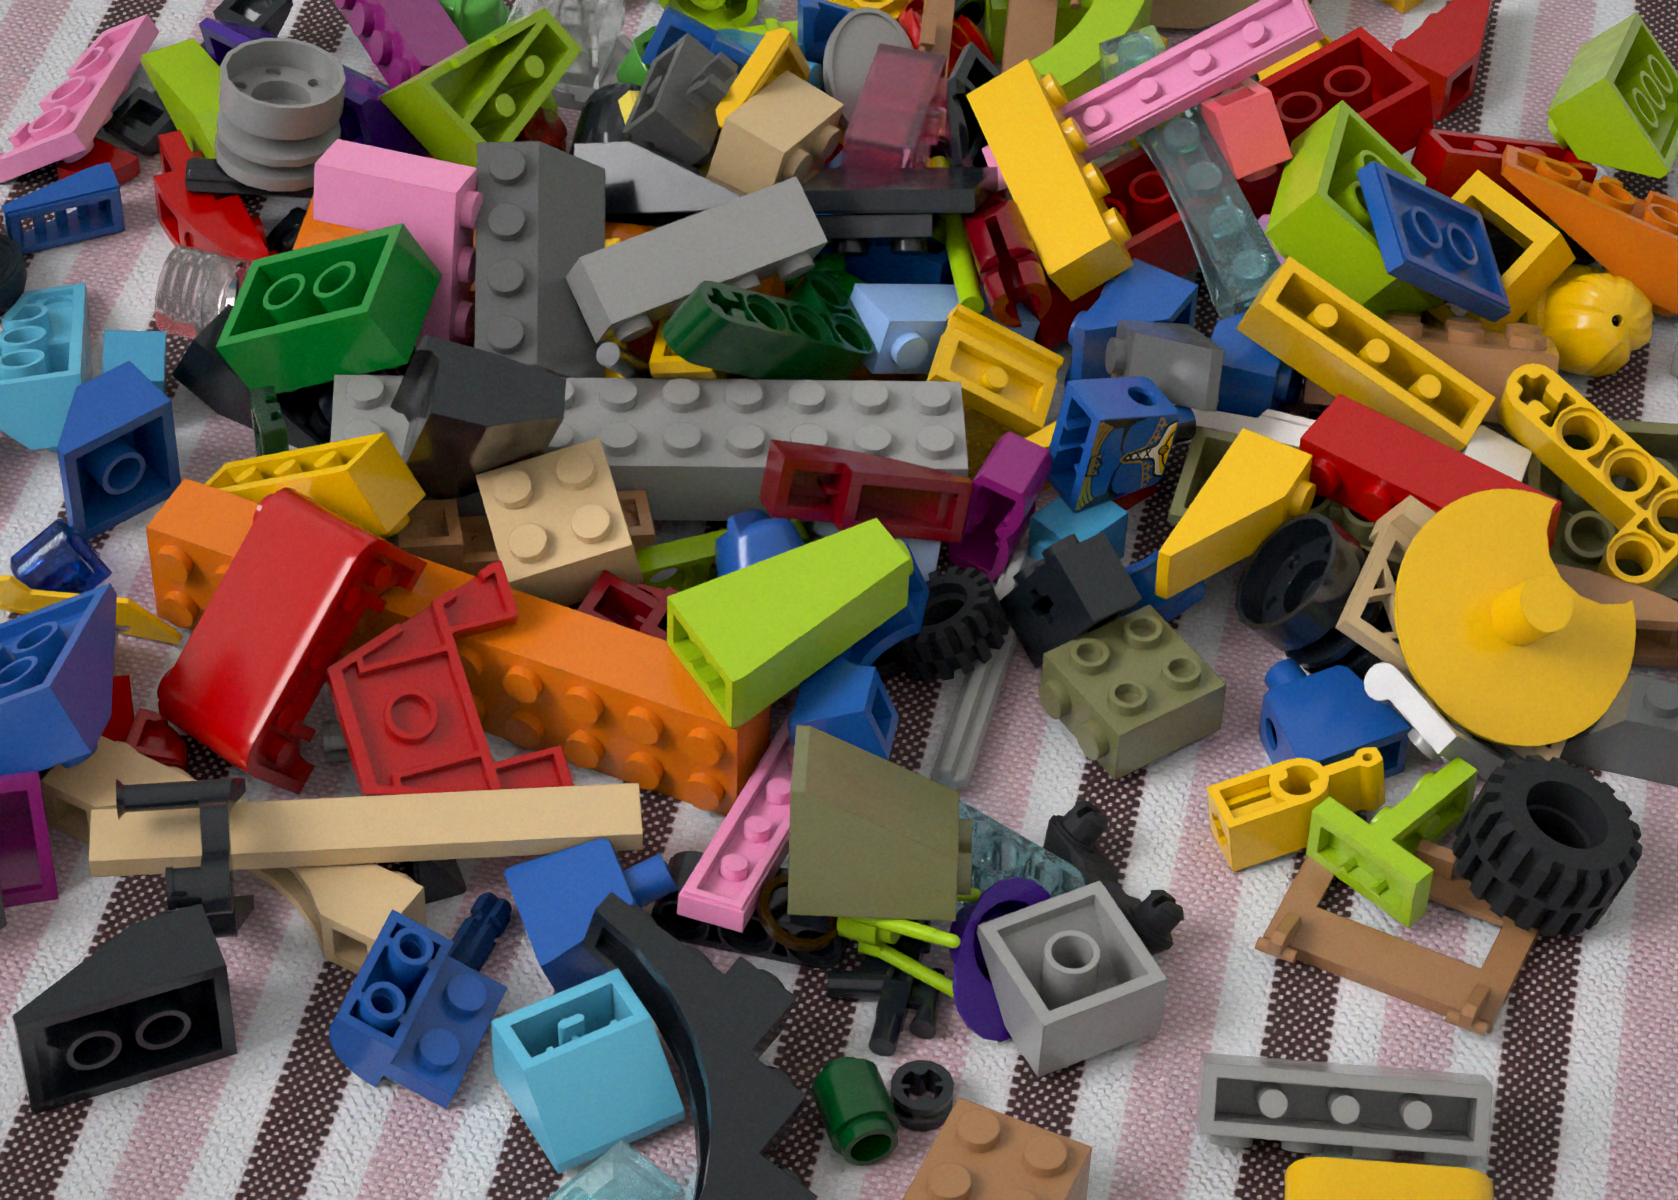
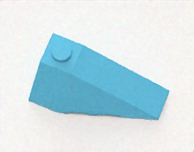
M86 283L26 291L1 319L3 331L0 333V430L30 450L47 448L49 451L57 453V446L77 386L92 379Z

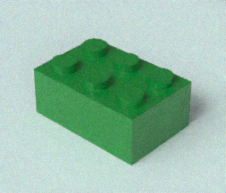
M403 223L256 259L250 265L215 348L255 398L282 392L289 393L300 388L334 381V375H361L382 369H394L408 364L442 275Z

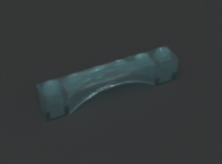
M1154 25L1099 43L1101 85L1167 51ZM1197 105L1134 138L1143 147L1155 165L1175 203L1197 256L1212 303L1222 320L1246 312L1265 282L1281 264Z

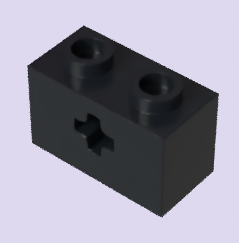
M1104 532L1082 542H1079L1076 535L1072 534L1052 544L1041 553L1044 559L1027 566L1012 577L1017 586L1000 600L1009 624L1015 631L1035 669L1043 665V653L1115 621L1142 600L1141 595Z

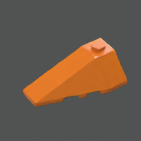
M1507 144L1502 154L1501 175L1613 276H1622L1640 289L1651 301L1653 312L1664 317L1678 315V200L1650 190L1645 200L1634 197L1623 189L1624 185L1620 180L1605 175L1602 176L1601 180H1594L1593 183L1582 180L1581 173L1567 163Z

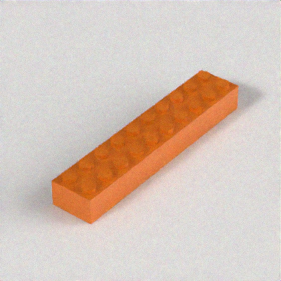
M187 478L183 479L146 526L158 618L169 621L180 628L195 629L253 525V516L259 504L258 502ZM418 557L427 562V565L412 592L401 586H393L379 596V598L387 602L381 614L366 607L337 661L395 624L399 623L401 625L429 607L434 599L450 589L455 590L476 576ZM510 588L519 613L516 624L455 639L484 732L510 740L521 747L532 748L538 751L561 745L565 759L578 767L593 769L630 783H639V788L653 790L692 804L698 809L713 811L727 816L770 746L771 705L745 724L731 729L667 645V641Z

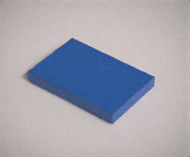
M1375 161L1356 171L1387 274L1494 323L1511 313L1510 303L1480 212Z

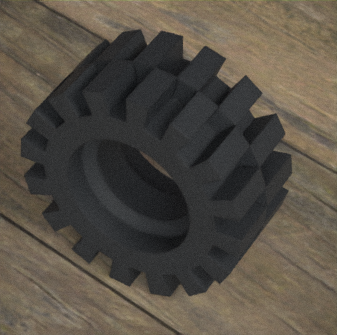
M959 566L949 567L945 576H941L939 570L928 573L930 580L926 584L930 592L920 632L893 645L896 654L901 658L904 670H907L911 677L916 679L921 675L924 681L933 682L937 674L940 673L943 681L954 679V670L962 668L964 675L974 671L975 669L972 665L974 661L978 659L985 664L993 657L989 648L1000 650L1005 643L1002 635H1008L1009 633L1008 618L988 576L983 572L978 574L976 568L967 567L962 573Z

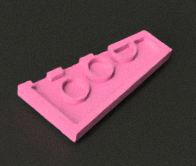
M148 14L103 31L66 72L70 79L50 91L39 103L44 113L38 116L31 124L29 122L20 124L8 139L14 148L3 155L0 153V183L62 159L65 163L75 162L92 150L94 147V137L99 129L112 118L113 113L111 110L118 98L131 87L129 80L136 69L142 65L141 55L147 53L159 33V30Z

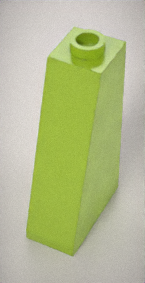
M877 518L668 596L667 645L731 729L739 727L907 606L909 576L913 574L911 554L905 543L900 539H894Z

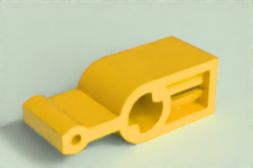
M1377 747L1361 748L1353 757L1326 766H1322L1312 759H1288L1206 787L1211 832L1233 872L1306 848L1312 810L1329 796L1353 813L1360 810L1375 811L1386 803L1383 758Z

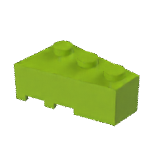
M544 7L501 26L378 96V98L435 159L477 167V143L513 142L583 49Z

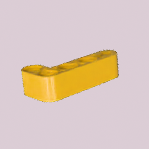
M1535 363L1522 365L1515 369L1507 380L1499 403L1498 416L1501 425L1525 448L1531 450L1537 459L1620 530L1608 544L1597 573L1618 578L1624 582L1633 583L1653 591L1678 566V534L1666 531L1658 521V518L1672 517L1678 520V478L1556 372L1545 365ZM1532 398L1536 399L1531 401L1528 405L1525 404L1529 402ZM1557 417V418L1555 419V421H1554L1553 426H1552V427H1549V426H1551V424L1553 423L1554 418ZM1571 434L1579 435L1588 441L1591 448L1587 450L1573 449L1567 445L1563 437ZM1618 475L1626 476L1635 482L1638 490L1632 492L1622 491L1615 487L1610 478ZM1624 558L1631 559L1641 566L1644 574L1640 576L1627 575L1620 571L1615 561Z

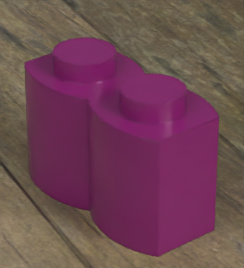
M1010 431L997 441L972 481L973 487L961 542H949L948 553L951 564L959 566L964 570L967 567L976 568L978 574L985 573L990 582L1000 576L1030 528V517L1036 512L1035 500L1050 476L1052 461L1048 449Z

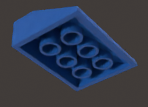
M111 583L0 624V776L36 770L41 771L61 764L64 768H70L84 762L97 750V742L112 713L117 593Z

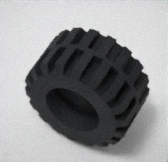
M1527 755L1524 760L1514 757L1506 760L1502 767H1496L1465 814L1455 832L1457 838L1453 843V855L1460 859L1456 867L1461 878L1472 883L1469 890L1478 900L1484 899L1491 905L1489 910L1500 918L1504 915L1512 919L1515 926L1529 931L1531 927L1536 928L1541 935L1555 937L1559 931L1566 936L1580 934L1583 928L1589 930L1599 922L1637 867V862L1642 856L1643 848L1638 842L1642 836L1639 825L1629 819L1632 811L1626 802L1618 800L1613 795L1615 790L1606 782L1600 783L1591 776L1592 772L1581 766L1578 769L1569 766L1566 760L1552 757L1550 761L1545 760L1541 755Z

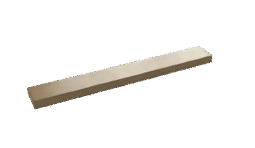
M639 783L237 802L230 810L233 870L547 855L598 838L609 839L615 851L643 850ZM117 808L91 810L89 841L91 877L165 874L166 867L170 866L174 868L201 866L202 845L199 808L126 812L120 819H118Z

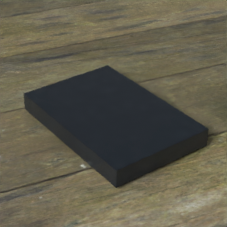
M998 167L823 168L803 184L802 188L815 214L973 213L998 188Z

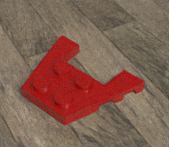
M502 561L489 564L481 569L478 575L455 590L450 589L434 599L431 605L401 625L399 623L395 624L327 668L325 678L362 796L574 786L561 745L499 762L492 760L455 639L516 624L519 613Z

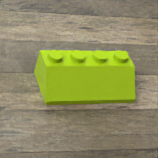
M1638 12L1580 46L1547 111L1550 117L1547 120L1548 127L1557 143L1563 148L1570 147L1580 161L1659 179L1670 173L1678 153V72Z

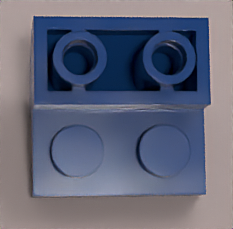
M392 909L330 1026V1043L336 1055L346 1067L370 1085L376 1087L382 1076H385L446 1109L454 1097L508 987L448 956L454 943L453 941Z

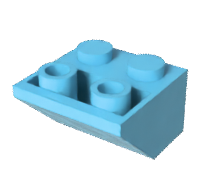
M618 968L491 1021L494 1075L558 1174L685 1119V1109L652 1018Z

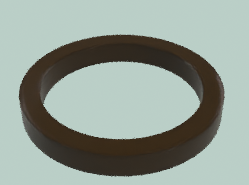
M788 874L771 879L761 891L757 901L758 917L766 932L781 945L796 951L813 952L828 946L838 933V917L829 916V930L818 938L803 939L787 933L773 919L769 909V897L775 890L788 887Z

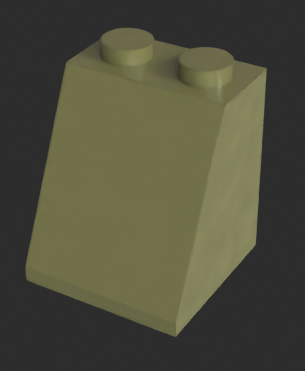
M796 725L790 790L787 915L956 921L957 894L971 895L972 819L959 818V792L812 726Z

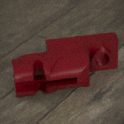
M1006 188L991 194L973 213L961 214L964 220L965 233L992 313L996 321L1002 325L1018 328L1022 327L1016 307L1018 302L1031 298L1036 313L1041 320L1051 308L1053 297L1049 286L1051 285L1050 279L1027 231L1019 209L1009 189Z

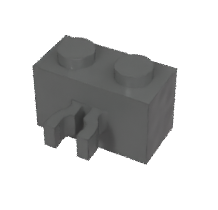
M687 33L652 61L622 133L631 134L632 141L653 142L655 151L674 157L690 166L702 167L715 153L718 143L716 135L719 130L715 109L727 95L729 88L739 75L736 73L738 65L722 52L714 55Z

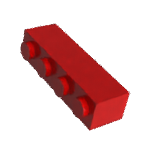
M1342 394L1335 398L1300 438L1299 450L1313 455L1309 482L1316 484V494L1325 496L1363 515L1374 523L1409 495L1437 513L1448 504L1476 492L1491 489L1525 490L1557 501L1552 508L1547 528L1549 550L1553 547L1562 505L1561 501Z

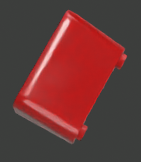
M285 487L267 495L258 504L253 516V525L174 667L165 673L159 683L157 697L159 699L158 708L160 715L250 776L299 795L315 765L309 763L300 755L299 746L301 739L311 742L316 730L304 724L303 721L326 681L325 674L327 668L336 663L366 607L381 614L387 602L379 598V596L393 586H401L412 592L427 562L293 488Z

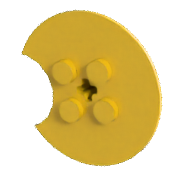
M1491 489L1464 496L1445 506L1422 526L1409 545L1400 565L1394 597V615L1397 636L1406 664L1420 689L1443 715L1463 730L1492 743L1513 747H1540L1577 735L1598 721L1608 710L1626 681L1631 669L1636 641V618L1633 600L1625 604H1600L1580 596L1562 580L1550 557L1547 528L1552 508L1557 501L1537 493L1517 489Z

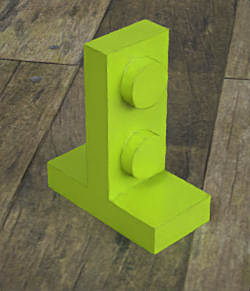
M1457 756L1437 773L1428 772L1416 783L1411 794L1393 808L1391 806L1382 808L1373 817L1370 824L1329 796L1312 810L1306 855L1404 926L1410 928L1426 915L1434 871L1430 866L1415 857L1416 848L1421 838L1436 843L1460 824L1473 803L1478 770Z

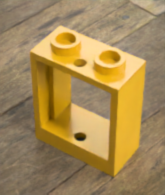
M1477 170L1451 198L1480 212L1482 218L1488 220L1526 251L1501 276L1510 303L1511 313L1495 323L1470 311L1463 317L1482 321L1481 329L1505 332L1506 324L1516 323L1537 298L1557 280L1576 258L1557 229ZM1445 305L1417 313L1426 322L1435 325H1445L1446 317H1459Z

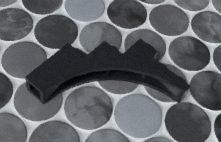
M611 892L595 909L582 946L610 971L617 968L620 970L656 1023L680 1069L694 1117L697 1174L693 1200H817L818 1196L806 1188L796 1173L786 1167L776 1166L767 1159L792 1129L807 1098L804 1092L795 1087L793 1081L786 1073L776 1067L767 1066L758 1060L782 1032L797 997L785 989L782 982L775 975L766 970L756 968L741 956L725 974L712 965L708 957L700 950L691 946H685L659 927L645 910L635 905H629Z

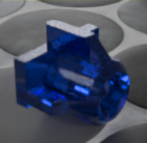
M59 518L10 558V569L15 578L35 590L82 594L97 587L113 573L74 525L69 526Z

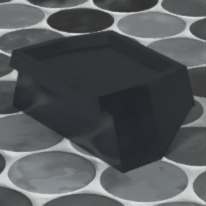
M430 335L423 336L390 407L396 412L404 414L409 422L402 459L426 494L425 496L441 500L458 499L480 491L476 475L543 455L564 419L566 379L495 353Z

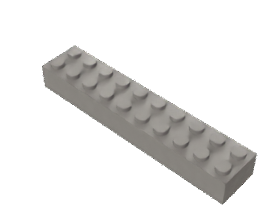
M334 375L330 443L386 432L402 457L409 422L404 414L396 412L390 406L404 376ZM561 377L566 379L564 419L544 453L547 454L600 437L617 491L645 489L652 520L728 521L730 516L751 509L763 510L771 516L759 500L771 439L814 444L896 459L968 478L969 470L961 382ZM480 491L456 499L459 517L487 515ZM424 496L420 501L441 499ZM801 520L802 522H811L809 520Z

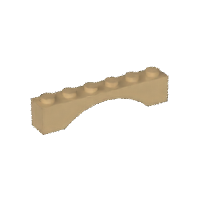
M101 735L97 742L98 748L91 757L70 768H64L61 764L55 765L41 780V788L48 826L89 845L91 810L117 808L116 779L124 785L196 780L178 767L163 765L138 753L125 742H114ZM242 798L238 800V802H245ZM374 863L246 870L273 886L298 909L314 932L325 959L356 974L360 971L392 909L427 927L424 887L402 872L389 871Z

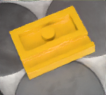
M958 303L947 315L946 321L948 324L945 332L940 337L927 381L961 382L964 405L1027 437L1041 430L1044 427L1058 379L1055 378L1057 370L1062 366L1064 357Z

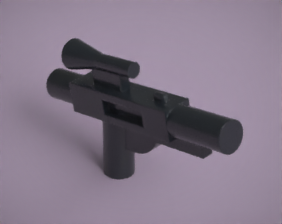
M906 919L927 926L931 924V920ZM901 935L895 944L886 943L922 963L924 954H929L931 949V943ZM870 955L865 956L860 971L828 970L827 998L879 999L876 1008V1019L868 1044L869 1049L879 1056H891L895 1053L909 1008L918 1010L909 1025L910 1032L922 1039H930L936 1035L939 990L890 963ZM933 968L934 971L945 976L943 969Z

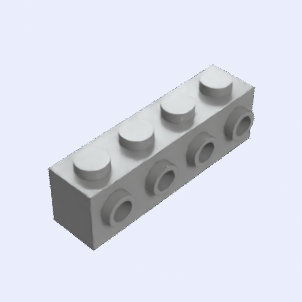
M797 176L581 256L565 278L596 344L613 337H617L619 343L622 344L633 341L653 329V322L672 316L701 282L713 281L755 292L762 286L760 281L775 275H779L781 281L784 282L810 271L815 266L813 263L814 257L828 241Z
M1201 1052L1195 1123L1199 1134L1210 1135V1143L1219 1146L1248 1148L1253 1146V1138L1280 1140L1282 1141L1281 1149L1299 1153H1323L1324 1144L1353 1146L1352 1154L1364 1158L1394 1159L1396 1150L1424 1152V1160L1431 1163L1467 1164V1156L1487 1157L1493 1085L1484 1075Z

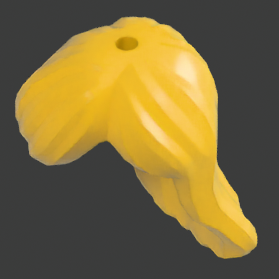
M1571 264L1522 316L1524 324L1540 326L1543 328V336L1552 337L1560 355L1558 369L1590 377L1614 374L1628 363L1631 351L1640 349L1650 341L1654 319L1651 301L1630 280L1622 276H1613L1608 270L1595 266L1587 267L1582 264ZM1614 316L1618 318L1617 326H1614L1612 323Z

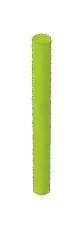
M936 156L928 161L927 167H950V163L947 158ZM938 213V216L946 221L945 247L959 304L980 314L984 309V300L971 248L965 233L962 214Z

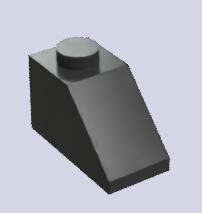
M1118 320L1116 337H1111L1108 340L1105 354L1106 370L1108 374H1111V378L1144 376L1151 379L1172 404L1202 411L1216 412L1224 357V350L1189 324Z
M1638 674L1627 677L1610 707L1601 718L1586 730L1567 739L1560 759L1566 760L1570 764L1678 787V683Z

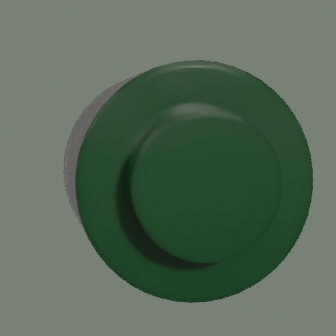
M841 1057L828 1063L815 1078L811 1092L833 1149L843 1155L849 1164L856 1166L871 1165L885 1159L898 1145L897 1132L900 1125L878 1067L870 1060L855 1057Z

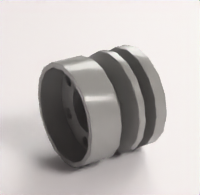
M261 38L244 42L227 52L220 65L218 90L220 112L216 119L217 134L214 147L217 163L227 175L247 186L267 191H299L314 187V167L316 161L337 139H341L339 119L343 113L346 86L344 68L330 52L312 43L291 38Z

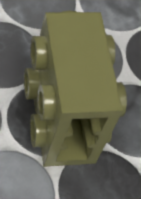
M1149 604L1043 653L1042 677L1038 694L1047 714L1053 719H1059L1077 738L1083 753L1090 760H1097L1110 776L1116 780L1220 730L1227 685Z

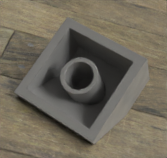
M1101 881L978 925L977 936L1005 1028L1037 1078L1160 1031L1168 979Z

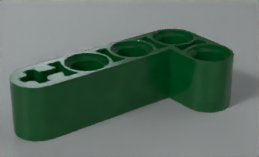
M813 268L802 276L784 298L718 282L703 281L662 327V334L668 346L685 361L698 366L760 380H848L875 349L872 338L842 285L828 273Z

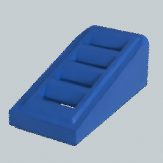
M109 162L86 168L1 205L6 236L18 244L22 255L125 231L120 185ZM76 207V210L70 213L66 212V209ZM54 212L55 219L45 223L44 215ZM32 218L34 228L23 233L21 220Z

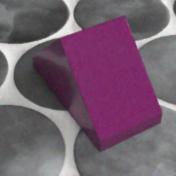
M38 770L0 776V889L4 908L59 899Z

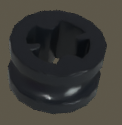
M927 1060L911 1061L899 1067L892 1076L890 1100L898 1117L899 1124L902 1127L911 1131L927 1132L944 1125L952 1110L954 1082L951 1074L942 1065ZM927 1091L934 1093V1099L924 1094ZM912 1093L919 1096V1098L915 1101L909 1098V1094Z

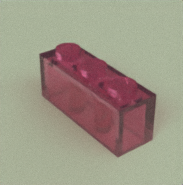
M879 43L844 135L841 168L929 167L932 145L937 146L943 113L946 114L948 79L945 78L947 55Z

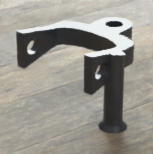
M245 778L124 785L116 779L118 819L126 812L200 809L201 866L166 867V893H169L167 908L168 911H176L202 903L215 938L238 937V930L254 909V895L235 896L232 865L230 810L246 791Z

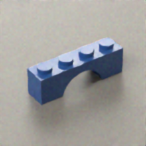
M907 542L905 545L913 561V574L909 576L907 606L800 683L794 710H791L788 715V731L794 746L796 725L812 726L889 760L899 715L876 667H871V664L896 643L920 632L930 592Z

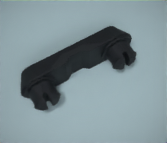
M1076 801L1075 806L1065 816L1053 815L1048 823L1043 850L1075 889L1101 881L1151 955L1170 949L1173 945L1171 931L1180 921L1184 920L1183 908L1181 905L1175 904L1176 899L1164 890H1151L1150 895L1142 902L1140 899L1125 893L1118 884L1117 872L1099 852L1095 844L1100 836L1109 830L1108 820L1100 814L1101 811L1089 801Z

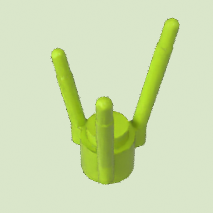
M971 888V895L957 894V901L976 902L981 895V891L977 888ZM837 918L838 935L858 941L859 953L880 958L954 998L953 980L890 947L886 943L895 944L900 936L904 935L932 944L957 948L961 941L957 935L906 919Z

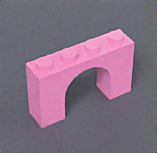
M337 139L315 163L313 219L366 231L403 223L442 275L415 347H418L425 335L468 346V338L471 337L475 328V302H470L471 284L475 281L476 247H473V237L476 220L483 202V194L476 192L477 168Z

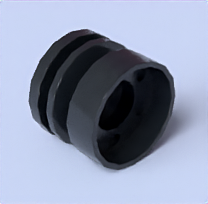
M1319 513L1301 514L1281 524L1262 541L1247 562L1239 580L1235 608L1240 622L1281 651H1285L1288 658L1296 660L1310 674L1336 665L1348 667L1358 677L1365 674L1381 659L1335 627L1370 551L1361 548L1358 540L1332 520ZM1389 566L1396 585L1399 572ZM1383 602L1367 603L1360 618L1382 633L1393 632Z

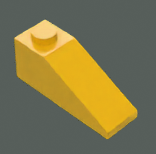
M1243 428L1158 551L1154 595L1168 599L1250 556L1257 550L1262 541L1281 524L1301 514H1307L1316 493V484L1309 482L1313 455Z

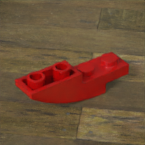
M181 130L158 135L162 174L153 176L158 221L180 254L206 279L209 278L219 260L228 258L232 264L233 273H235L233 297L237 298L252 261L278 253L276 250L267 251L266 235L262 222L257 214L249 216L239 194L223 198L222 194L190 193L186 190L185 166L187 160L190 158H203L199 150L191 152ZM221 264L213 273L210 282L231 295V272L228 265Z

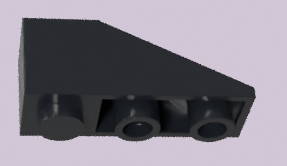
M230 304L193 339L172 373L174 378L223 417L298 449L330 443L331 425L320 409L316 396L317 385L300 388L289 393L282 392L255 398L215 348L233 308Z

